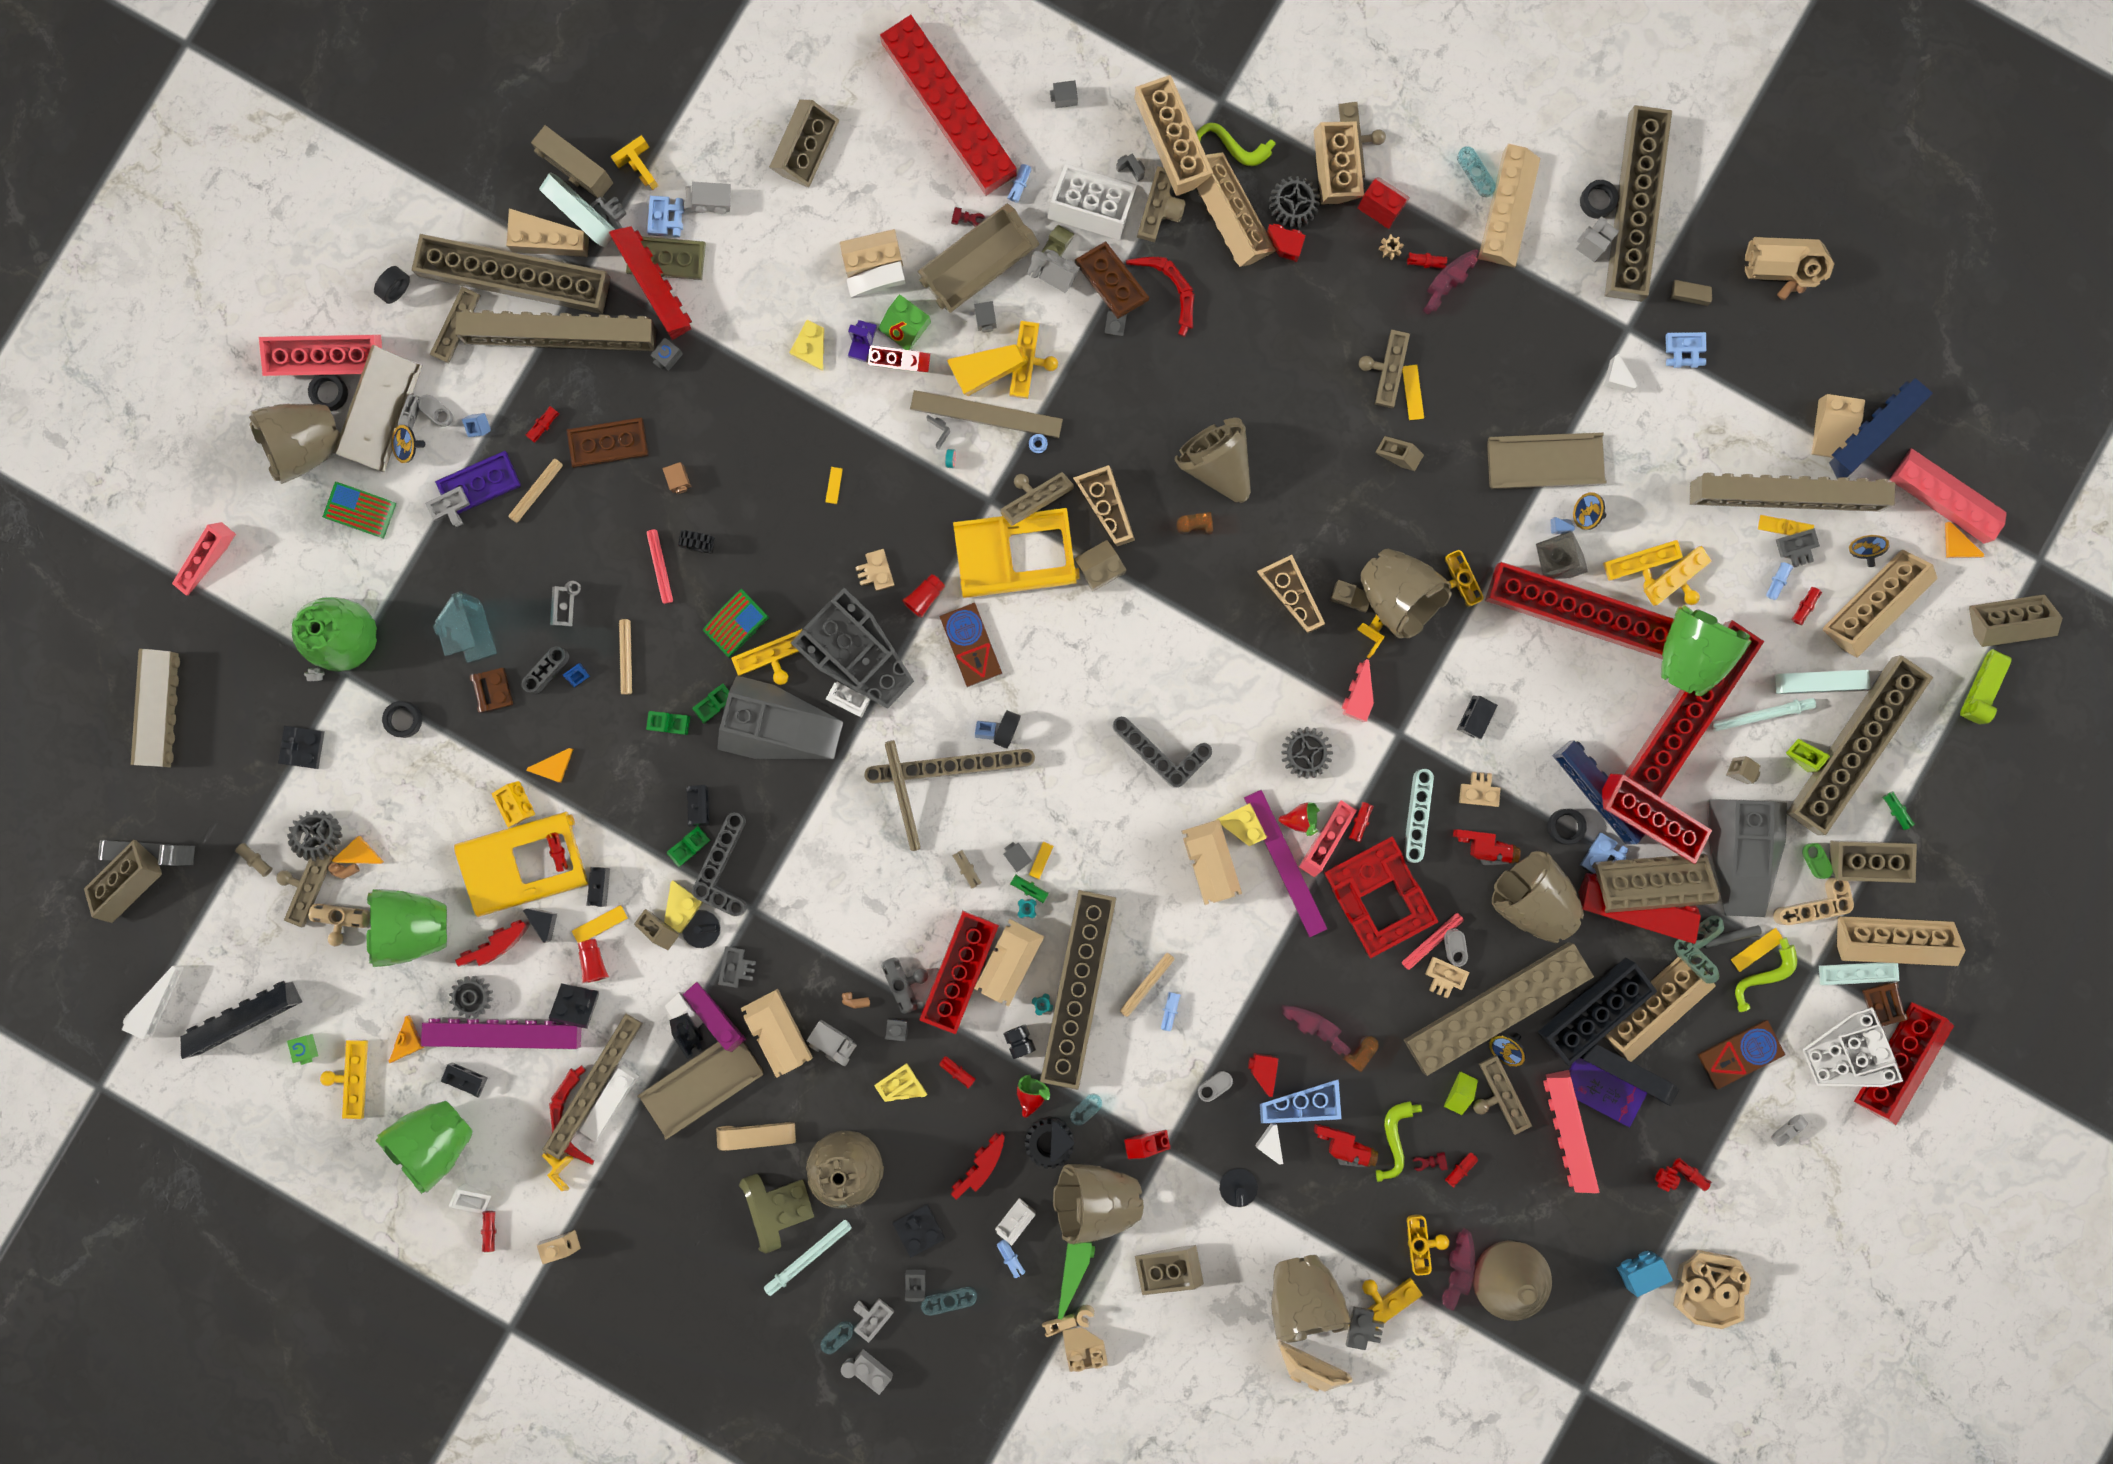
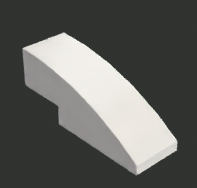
M901 261L877 267L847 279L851 298L886 291L890 287L906 284Z

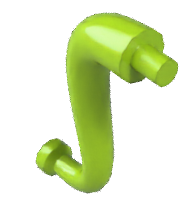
M1216 123L1204 124L1196 132L1199 141L1208 131L1216 133L1232 156L1246 166H1256L1264 162L1272 155L1271 149L1276 145L1270 139L1265 145L1261 143L1253 152H1247L1221 125Z
M1787 937L1779 939L1782 947L1779 949L1782 958V964L1779 968L1746 977L1736 986L1735 996L1739 1004L1737 1007L1739 1012L1750 1009L1749 1004L1744 999L1746 988L1778 982L1794 973L1797 967V954L1794 945H1789Z
M1411 1101L1400 1103L1392 1107L1386 1114L1385 1132L1395 1159V1166L1389 1171L1382 1172L1381 1170H1376L1377 1182H1382L1383 1179L1394 1178L1402 1172L1404 1168V1154L1398 1133V1122L1400 1119L1413 1117V1113L1422 1112L1421 1104L1412 1105Z

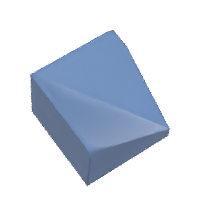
M485 413L472 414L462 419L468 437L483 436L491 431Z
M1554 517L1550 520L1551 534H1570L1575 530V526L1569 519Z

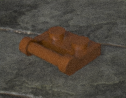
M505 668L469 676L470 681L473 682L479 705L477 707L478 713L513 705ZM486 679L491 704L486 705L481 680Z
M1897 981L1862 990L1867 1009L1873 1007L1882 1026L1908 1020L1897 989L1899 988ZM1890 990L1897 1014L1895 1016H1892L1885 991Z

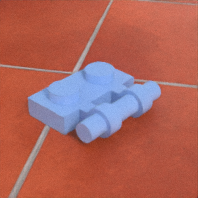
M650 196L648 235L668 236V229H673V236L680 237L681 230H683V223L681 221L682 214L684 213L682 198H676L675 205L670 204L669 197ZM669 212H674V221H669Z
M1706 332L1666 334V353H1674V358L1666 359V366L1698 368V366L1706 365V358H1699V353L1706 352ZM1682 353H1691V358H1682Z
M1599 833L1580 866L1591 873H1596L1595 868H1592L1594 862L1607 861L1610 855L1614 857L1613 861L1625 860L1627 858L1625 855L1629 849L1622 846L1619 852L1614 850L1618 842L1603 833Z

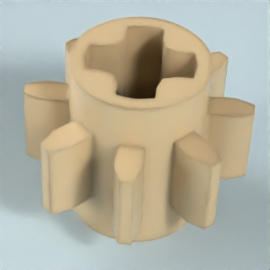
M1390 234L1388 240L1382 239L1381 243L1383 245L1380 246L1379 250L1383 251V258L1387 256L1393 260L1395 254L1397 256L1401 255V251L1398 249L1403 248L1404 244H1400V237L1394 238Z

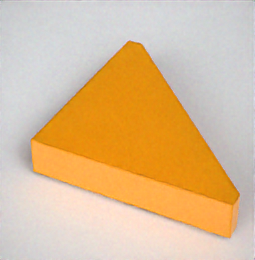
M1951 522L1945 523L1946 558L1984 557V553Z
M568 748L528 767L526 771L561 783L574 749Z
M357 836L332 860L336 863L382 864L384 862L361 836Z
M410 1015L405 1017L401 1031H399L394 1044L393 1052L388 1060L389 1063L424 1048V1046H421V1039Z

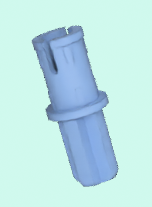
M1026 164L1020 166L1016 179L1012 181L1013 186L1007 197L1010 201L1013 202L1015 200V203H1019L1023 189L1027 187L1026 182L1031 172L1030 166Z
M1781 562L1775 577H1772L1773 582L1766 594L1769 599L1776 600L1783 586L1787 584L1786 580L1793 569L1792 565Z
M1168 993L1165 1009L1163 1008L1165 1012L1161 1025L1162 1030H1172L1175 1014H1178L1177 1006L1180 994Z
M1001 1240L997 1247L1004 1258V1264L1008 1265L1013 1277L1018 1278L1020 1277L1018 1272L1023 1275L1025 1270L1017 1259L1018 1255L1014 1254L1009 1243L1006 1240Z

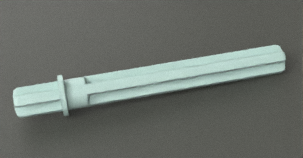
M1814 698L1801 701L1795 699L1793 702L1712 721L1711 726L1713 731H1719L1787 714H1801V711L1815 708L1816 703Z
M847 1220L842 1221L779 1275L776 1274L775 1278L764 1286L765 1292L772 1296L781 1287H786L788 1281L852 1228Z

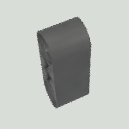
M552 647L523 678L522 688L532 694L540 693L569 661L568 651L560 647ZM561 651L562 658L556 661L555 654ZM544 667H547V671H548L547 674L544 673V672H545V671L543 670ZM531 680H535L536 687L531 690L529 683Z

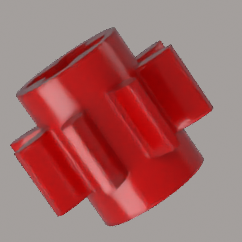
M1668 1166L1666 1169L1660 1168L1655 1177V1181L1659 1183L1658 1187L1667 1192L1670 1189L1675 1190L1680 1183V1177L1677 1176L1678 1171Z

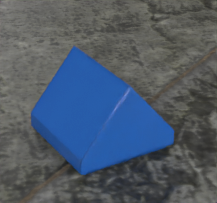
M581 663L563 674L573 687H576L590 677Z

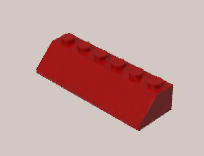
M632 226L610 231L611 238L670 338L674 340L692 329L690 326L692 320L687 312L683 314L680 307L683 305L679 298L672 296L670 291L673 288L667 279H662L660 274L663 271L658 263L654 264L651 258L653 255L648 246L643 247L641 243L643 238L639 231H634Z
M1610 774L1602 789L1603 809L1692 864L1697 863L1712 832L1710 828L1623 774Z
M1586 873L1578 892L1583 910L1686 942L1696 943L1701 917L1696 905L1605 913L1606 906L1596 873Z
M962 910L920 1015V1021L953 1034L957 1033L999 925Z
M1911 1002L1906 1011L1908 1020L1899 1023L1889 1040V1045L1903 1081L1885 1087H1862L1854 1100L1858 1105L1895 1126L1954 1027L1947 1018Z

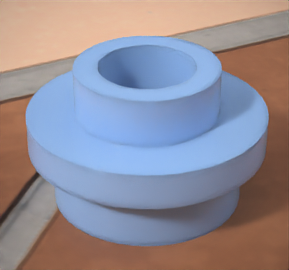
M1036 434L1030 438L1029 448L1032 452L1042 453L1047 449L1048 442L1043 435ZM1040 441L1042 445L1040 447H1036L1035 442Z

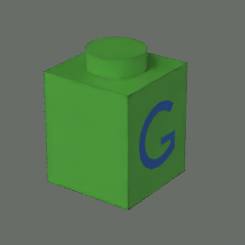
M313 1034L287 1041L293 1063L307 1064L313 1062L312 1058L318 1056Z

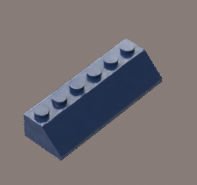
M1916 378L1911 383L1906 381L1899 388L1901 392L1897 396L1893 394L1885 402L1887 406L1884 409L1880 407L1872 415L1874 419L1871 422L1866 420L1858 428L1861 431L1859 434L1855 435L1853 433L1845 441L1847 445L1843 449L1839 447L1832 454L1834 458L1829 464L1836 478L1850 476L1933 393Z
M1572 740L1566 743L1552 755L1621 840L1625 844H1638L1645 834L1603 809L1602 789L1608 779V775L1603 771L1600 772L1596 767V761L1591 756L1588 757L1585 754V748L1580 742Z

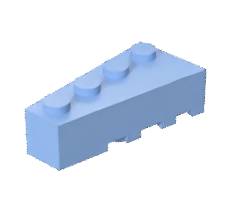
M1339 1080L1261 1103V1123L1341 1119Z

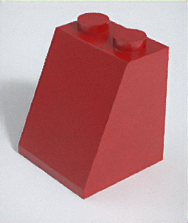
M1377 177L1365 192L1357 209L1389 229L1410 197L1382 178Z

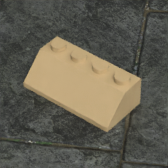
M1357 121L1320 122L1313 131L1321 204H1340L1363 197L1364 189Z

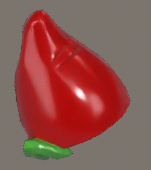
M1303 803L1288 814L1280 816L1279 822L1295 831L1312 836L1318 832V829H1316L1317 813L1320 810L1315 803Z
M1031 1075L1022 1077L1017 1086V1096L1022 1107V1116L1024 1118L1029 1117L1045 1100L1050 1098L1048 1086L1031 1078Z

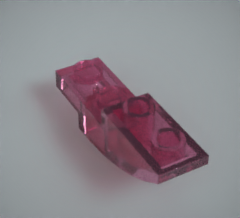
M1475 249L1465 253L1440 272L1427 289V292L1433 296L1423 310L1429 315L1432 310L1437 311L1442 303L1439 300L1442 294L1446 296L1452 286L1456 288L1459 282L1461 284L1464 283L1469 275L1466 271L1469 267L1473 268L1479 259L1476 257L1479 250Z
M1283 1005L1281 1007L1284 1010L1283 1015L1290 1021L1294 1019L1299 1023L1297 1028L1305 1035L1307 1032L1313 1035L1318 1030L1317 1035L1324 1042L1328 1039L1333 1044L1331 1048L1337 1054L1343 1053L1347 1056L1351 1051L1337 1037L1342 1031L1322 1016L1296 1006Z
M1463 1228L1462 1232L1458 1233L1456 1243L1458 1244L1455 1251L1452 1250L1450 1254V1265L1456 1271L1451 1273L1449 1279L1451 1284L1449 1289L1445 1290L1442 1297L1443 1305L1454 1311L1461 1293L1469 1295L1474 1276V1243L1471 1232Z

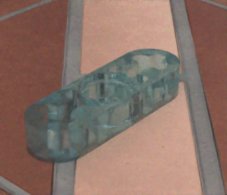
M1465 146L1461 148L1457 155L1458 163L1478 194L1482 197H1490L1496 189L1493 178L1472 147ZM1464 153L1466 155L1470 154L1469 160L1467 158H1462ZM1474 167L1479 168L1481 175L1474 176L1471 169ZM1484 184H1485L1486 186H1488V185L1490 186L1489 191H1488L1487 189H1486V190H1483V189H1482L1483 186H1484Z
M965 1287L927 1296L922 1302L921 1309L924 1314L932 1316L970 1307L977 1300V1292L972 1287ZM966 1292L974 1296L971 1297V1301L968 1302L967 1299H961V1304H958L956 1294H960L959 1298L964 1297ZM952 1296L955 1300L954 1305L946 1306L944 1298ZM938 1298H941L940 1304L942 1309H939V1305L934 1306L933 1310L925 1307L928 1301L936 1304L938 1303Z

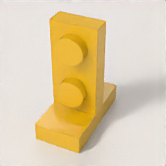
M641 135L610 157L618 169L629 163L634 171L638 170L641 176L639 178L644 186L649 185L654 190L658 187V184L638 157L639 154L649 148Z

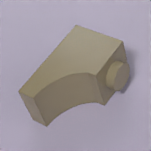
M1341 580L1335 583L1329 600L1364 613L1367 612L1370 603L1364 590Z
M647 909L642 912L634 923L652 943L666 950L670 949L679 936L673 928Z

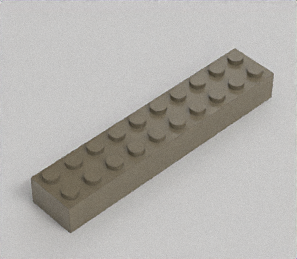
M1634 105L1628 113L1618 189L1619 201L1616 206L1614 228L1619 230V232L1611 242L1605 297L1642 302L1649 295L1672 110Z
M419 234L411 270L418 277L599 314L604 312L611 280L606 271Z
M469 309L456 312L455 335L464 344L654 351L656 349L657 329L653 321L646 316H638L637 319H633L625 315H620L618 318H610L609 315L591 317L589 314L572 316L568 313H560V316H554L547 312H542L540 315H533L531 312L513 314L511 311L494 313L490 310L474 313L473 310Z
M1703 473L1702 476H1698L1697 479L1690 482V505L1880 512L1895 505V482H1888V479H1876L1874 482L1869 481L1868 478H1858L1856 481H1849L1847 477L1830 480V477L1811 479L1810 476H1800L1799 479H1792L1790 475L1772 478V475L1753 477V474H1742L1741 477H1734L1732 473H1725L1722 476H1715V473Z
M1902 655L1892 657L1826 753L1830 758L1818 772H1813L1787 810V815L1816 835H1826L1927 688L1933 676Z
M1078 890L1040 1078L1042 1083L1079 1090L1116 897Z
M1568 942L1405 1038L1404 1042L1423 1074L1428 1076L1592 979L1594 976L1575 944Z

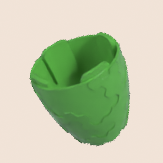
M322 597L313 600L297 612L292 622V638L300 654L315 666L329 671L341 672L358 667L369 657L375 649L377 642L375 620L359 603L345 598ZM318 622L320 624V631L313 633L312 625Z
M1686 605L1678 607L1666 643L1664 644L1661 678L1664 680L1668 679L1670 684L1688 693L1695 691V695L1703 696L1716 686L1737 664L1751 643L1750 635L1742 630L1736 632L1718 623V619L1715 616L1697 609L1693 612Z
M373 889L371 893H368L367 904L370 905L371 929L367 930L366 940L367 952L370 954L369 964H372L373 967L407 963L447 947V906L444 903L427 896L399 890Z
M447 1101L429 1104L424 1108L401 1117L379 1133L375 1141L394 1164L402 1165L403 1173L422 1194L424 1192L428 1193L449 1173L465 1146L469 1143L473 1131Z

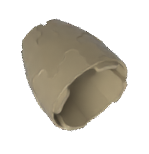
M278 404L252 410L249 416L251 421L250 428L254 439L258 444L261 443L271 465L268 470L273 480L279 481L281 484L304 475L327 460L334 453L340 436L339 430L336 429L334 418L326 405Z
M1389 548L1384 549L1378 554L1380 556L1378 559L1372 558L1363 568L1361 582L1367 599L1381 622L1396 637L1411 638L1422 631L1424 625L1440 607L1447 605L1452 595L1450 591L1451 584L1431 566L1421 560Z
M1541 851L1531 852L1528 857L1517 863L1511 870L1504 871L1494 885L1495 891L1492 896L1493 907L1505 919L1521 930L1529 932L1533 936L1545 941L1558 943V939L1565 940L1580 928V918L1583 919L1584 917L1580 899H1578L1576 890L1568 876L1564 874L1549 853Z
M847 1130L830 1133L818 1141L810 1152L806 1167L808 1185L814 1196L829 1207L837 1209L857 1207L871 1198L879 1188L884 1173L880 1152L868 1137L859 1132ZM836 1173L842 1174L844 1182L841 1184L835 1183L833 1175Z
M1066 1164L1060 1173L1058 1185L1055 1186L1053 1193V1207L1058 1213L1062 1239L1073 1245L1094 1242L1125 1231L1140 1221L1144 1205L1143 1199L1139 1198L1142 1190L1138 1180L1127 1174L1101 1168L1100 1166Z
M1317 1255L1292 1258L1276 1264L1271 1300L1276 1340L1292 1343L1307 1339V1335L1324 1331L1338 1333L1348 1330L1351 1319L1345 1298L1331 1271Z

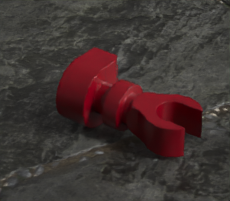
M955 207L951 224L958 225L959 220H963V223L969 222L976 227L980 223H977L975 219H985V216L981 213L969 214L967 211L963 213L961 212L962 208Z
M1445 1152L1437 1153V1157L1429 1156V1158H1422L1417 1156L1413 1158V1161L1422 1162V1166L1414 1168L1416 1171H1422L1429 1166L1433 1168L1435 1165H1439L1442 1171L1448 1170Z

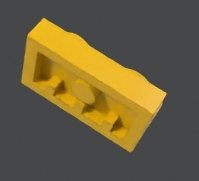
M519 781L506 784L491 793L508 828L535 815L533 806L529 802L524 788Z

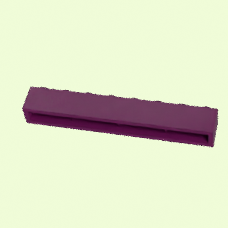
M429 1018L427 1022L422 1023L421 1046L581 1048L582 1028L567 1024H556L557 1022L545 1020V1023H537V1020H525V1023H518L517 1019H508L506 1023H499V1019H487V1022H479V1019H467V1022H460L459 1018H449L448 1022H441V1018Z

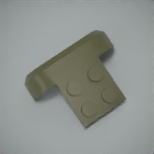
M758 1174L742 1178L739 1187L743 1190L759 1239V1251L767 1254L780 1249L779 1230L814 1218L802 1179L766 1192Z

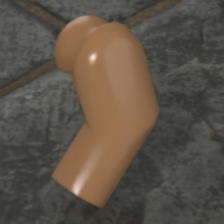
M1789 281L1777 296L1785 300L1791 292L1803 293L1807 287L1799 286L1797 281Z
M331 863L328 867L333 876L345 879L360 871L356 863L348 867Z
M851 992L842 994V1003L854 1009L870 1007L868 997L852 999L853 995Z

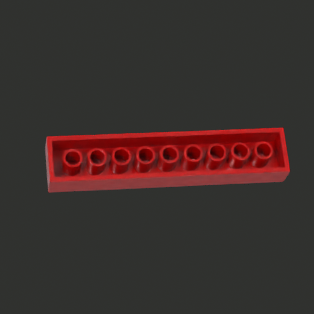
M910 14L881 33L880 39L883 47L985 196L1016 177V166L913 16Z
M1504 562L1496 565L1485 598L1487 602L1662 660L1664 644L1674 620L1673 618Z
M1733 620L1725 622L1723 625L1736 632L1742 630L1750 635L1751 643L1733 669L1703 696L1695 695V691L1688 693L1680 689L1624 774L1660 798L1765 642Z

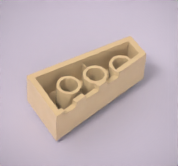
M509 209L506 246L513 253L588 257L589 238L584 231Z
M1108 465L1074 477L1073 479L1115 545L1120 546L1135 541L1111 467Z
M1293 555L1257 571L1259 576L1307 633L1325 626V622Z

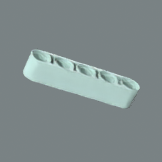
M549 173L540 186V191L600 246L606 247L612 239L609 232L615 230L614 227L554 173Z
M1869 670L1775 674L1776 694L1871 689Z
M1428 769L1416 771L1412 781L1403 852L1405 860L1411 863L1421 861L1425 851L1434 780L1433 773ZM1422 772L1428 777L1426 783H1422L1419 780V775ZM1420 791L1425 794L1423 802L1417 800V793ZM1417 810L1423 814L1421 821H1417L1414 818ZM1415 829L1420 832L1418 840L1412 838V832ZM1413 848L1418 852L1416 859H1411L1409 856V852Z

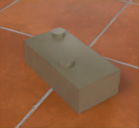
M546 125L531 142L535 148L534 152L538 156L544 158L569 177L568 180L574 186L578 187L580 185L597 199L603 197L613 184V181L603 168Z

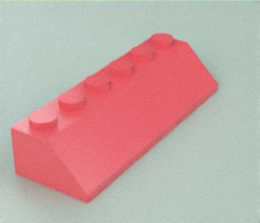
M381 335L259 337L262 376L362 374L371 346L376 345L382 349Z
M1912 448L1906 453L1889 479L1983 544L1994 541L2005 525L2007 512Z
M1565 1070L1546 1074L1547 1080L1543 1082L1546 1092L1551 1094L1552 1099L1548 1100L1550 1110H1555L1556 1118H1553L1555 1130H1560L1561 1137H1557L1560 1149L1565 1150L1566 1156H1562L1564 1167H1569L1571 1174L1567 1175L1569 1187L1574 1186L1575 1192L1600 1193L1570 1072Z

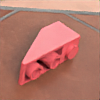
M1367 659L1363 663H1359L1356 670L1358 674L1356 681L1353 680L1349 687V691H1351L1349 699L1345 698L1342 704L1344 715L1361 722L1367 721L1374 704L1370 664Z

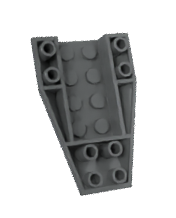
M736 676L729 691L720 724L717 750L753 759H834L843 721L773 684Z
M1709 799L1708 828L1712 832L1708 840L1726 916L1765 917L1786 843L1787 803Z

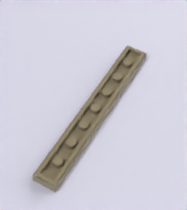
M917 390L913 392L910 410L1032 434H1041L1058 439L1063 422L1061 418Z
M627 1013L624 1015L543 1147V1151L557 1159H561L641 1028L642 1022Z

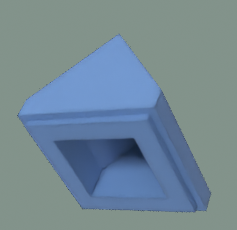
M977 721L975 738L994 740L996 723Z

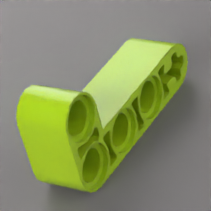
M1994 649L1987 653L1963 704L1960 716L1977 724H1986L1993 720L1997 708L1991 705L2011 664V657Z

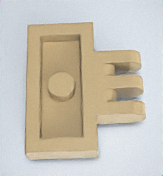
M884 549L865 554L868 563L855 567L856 571H865L858 574V578H867L860 581L861 586L874 582L876 591L895 586Z
M1472 772L1471 784H1461L1459 803L1499 807L1501 788L1491 787V773H1487L1486 781H1484V773L1480 772L1479 780H1476L1477 772Z
M1432 957L1425 973L1434 978L1429 991L1434 992L1436 986H1439L1436 994L1441 995L1443 989H1446L1443 997L1448 998L1453 987L1460 990L1463 989L1470 972Z

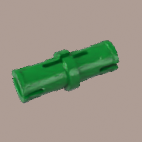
M1894 791L1882 797L1891 809V815L1896 817L1903 830L1909 829L1910 825L1911 827L1915 825L1906 812L1907 808L1900 803Z
M1015 874L1010 885L1023 891L1024 895H1030L1044 903L1049 894L1035 886L1034 882L1031 881L1030 883Z

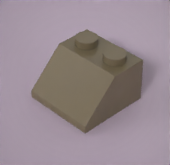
M1107 540L1074 558L1092 592L1126 573V568L1118 554Z

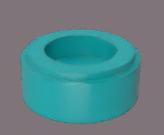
M948 449L946 451L945 465L947 468H954L956 450Z

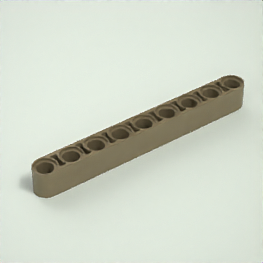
M1018 749L903 762L900 764L904 780L906 781L1028 767L1034 763L1035 755L1030 749ZM1027 752L1032 755V760L1029 763L1022 762L1021 756L1023 753ZM1011 755L1013 762L1010 765H1004L1002 763L1003 756ZM984 758H993L994 764L991 767H985L983 765ZM967 759H972L975 763L974 767L970 770L964 767V762ZM948 761L955 763V769L951 772L945 769V764ZM930 763L936 765V771L933 774L926 772V766ZM889 764L870 766L864 773L865 779L872 784L894 782L893 778L888 776ZM911 765L917 768V773L914 776L907 774V768ZM871 770L878 771L879 777L876 780L869 778Z

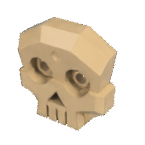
M1697 1250L1690 1259L1679 1264L1676 1278L1680 1282L1675 1293L1673 1305L1696 1325L1724 1329L1744 1321V1297L1749 1294L1751 1278L1744 1270L1740 1260L1729 1255ZM1699 1286L1700 1290L1695 1292V1287ZM1728 1292V1296L1724 1298L1723 1294Z

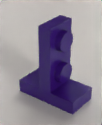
M858 320L856 326L850 324L848 332L852 343L848 353L849 358L867 363L870 345L872 346L877 325Z

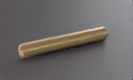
M557 459L552 460L509 514L511 520L516 523L519 522L562 468L563 464Z
M622 619L619 621L621 694L630 695L632 694L631 621Z
M1166 953L1123 1005L1120 1012L1124 1016L1128 1017L1172 964L1174 961L1172 955Z

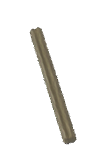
M894 740L885 742V749L910 850L917 851L921 846L896 744Z

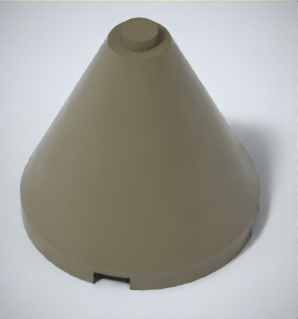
M1229 418L1224 420L1225 425L1216 427L1213 424L1192 437L1181 447L1179 451L1182 455L1180 458L1178 455L1175 456V462L1186 473L1234 502L1242 503L1249 498L1251 493L1246 427L1240 418Z
M1512 1240L1498 1242L1487 1248L1476 1262L1473 1278L1474 1291L1483 1307L1494 1316L1510 1321L1523 1320L1536 1314L1546 1304L1552 1289V1275L1545 1258L1532 1246Z

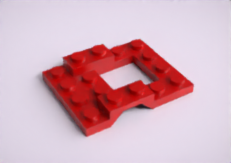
M1393 836L1324 872L1333 893L1348 921L1352 924L1369 958L1384 952L1439 922L1420 886L1410 873ZM1393 881L1411 914L1378 931L1361 897Z

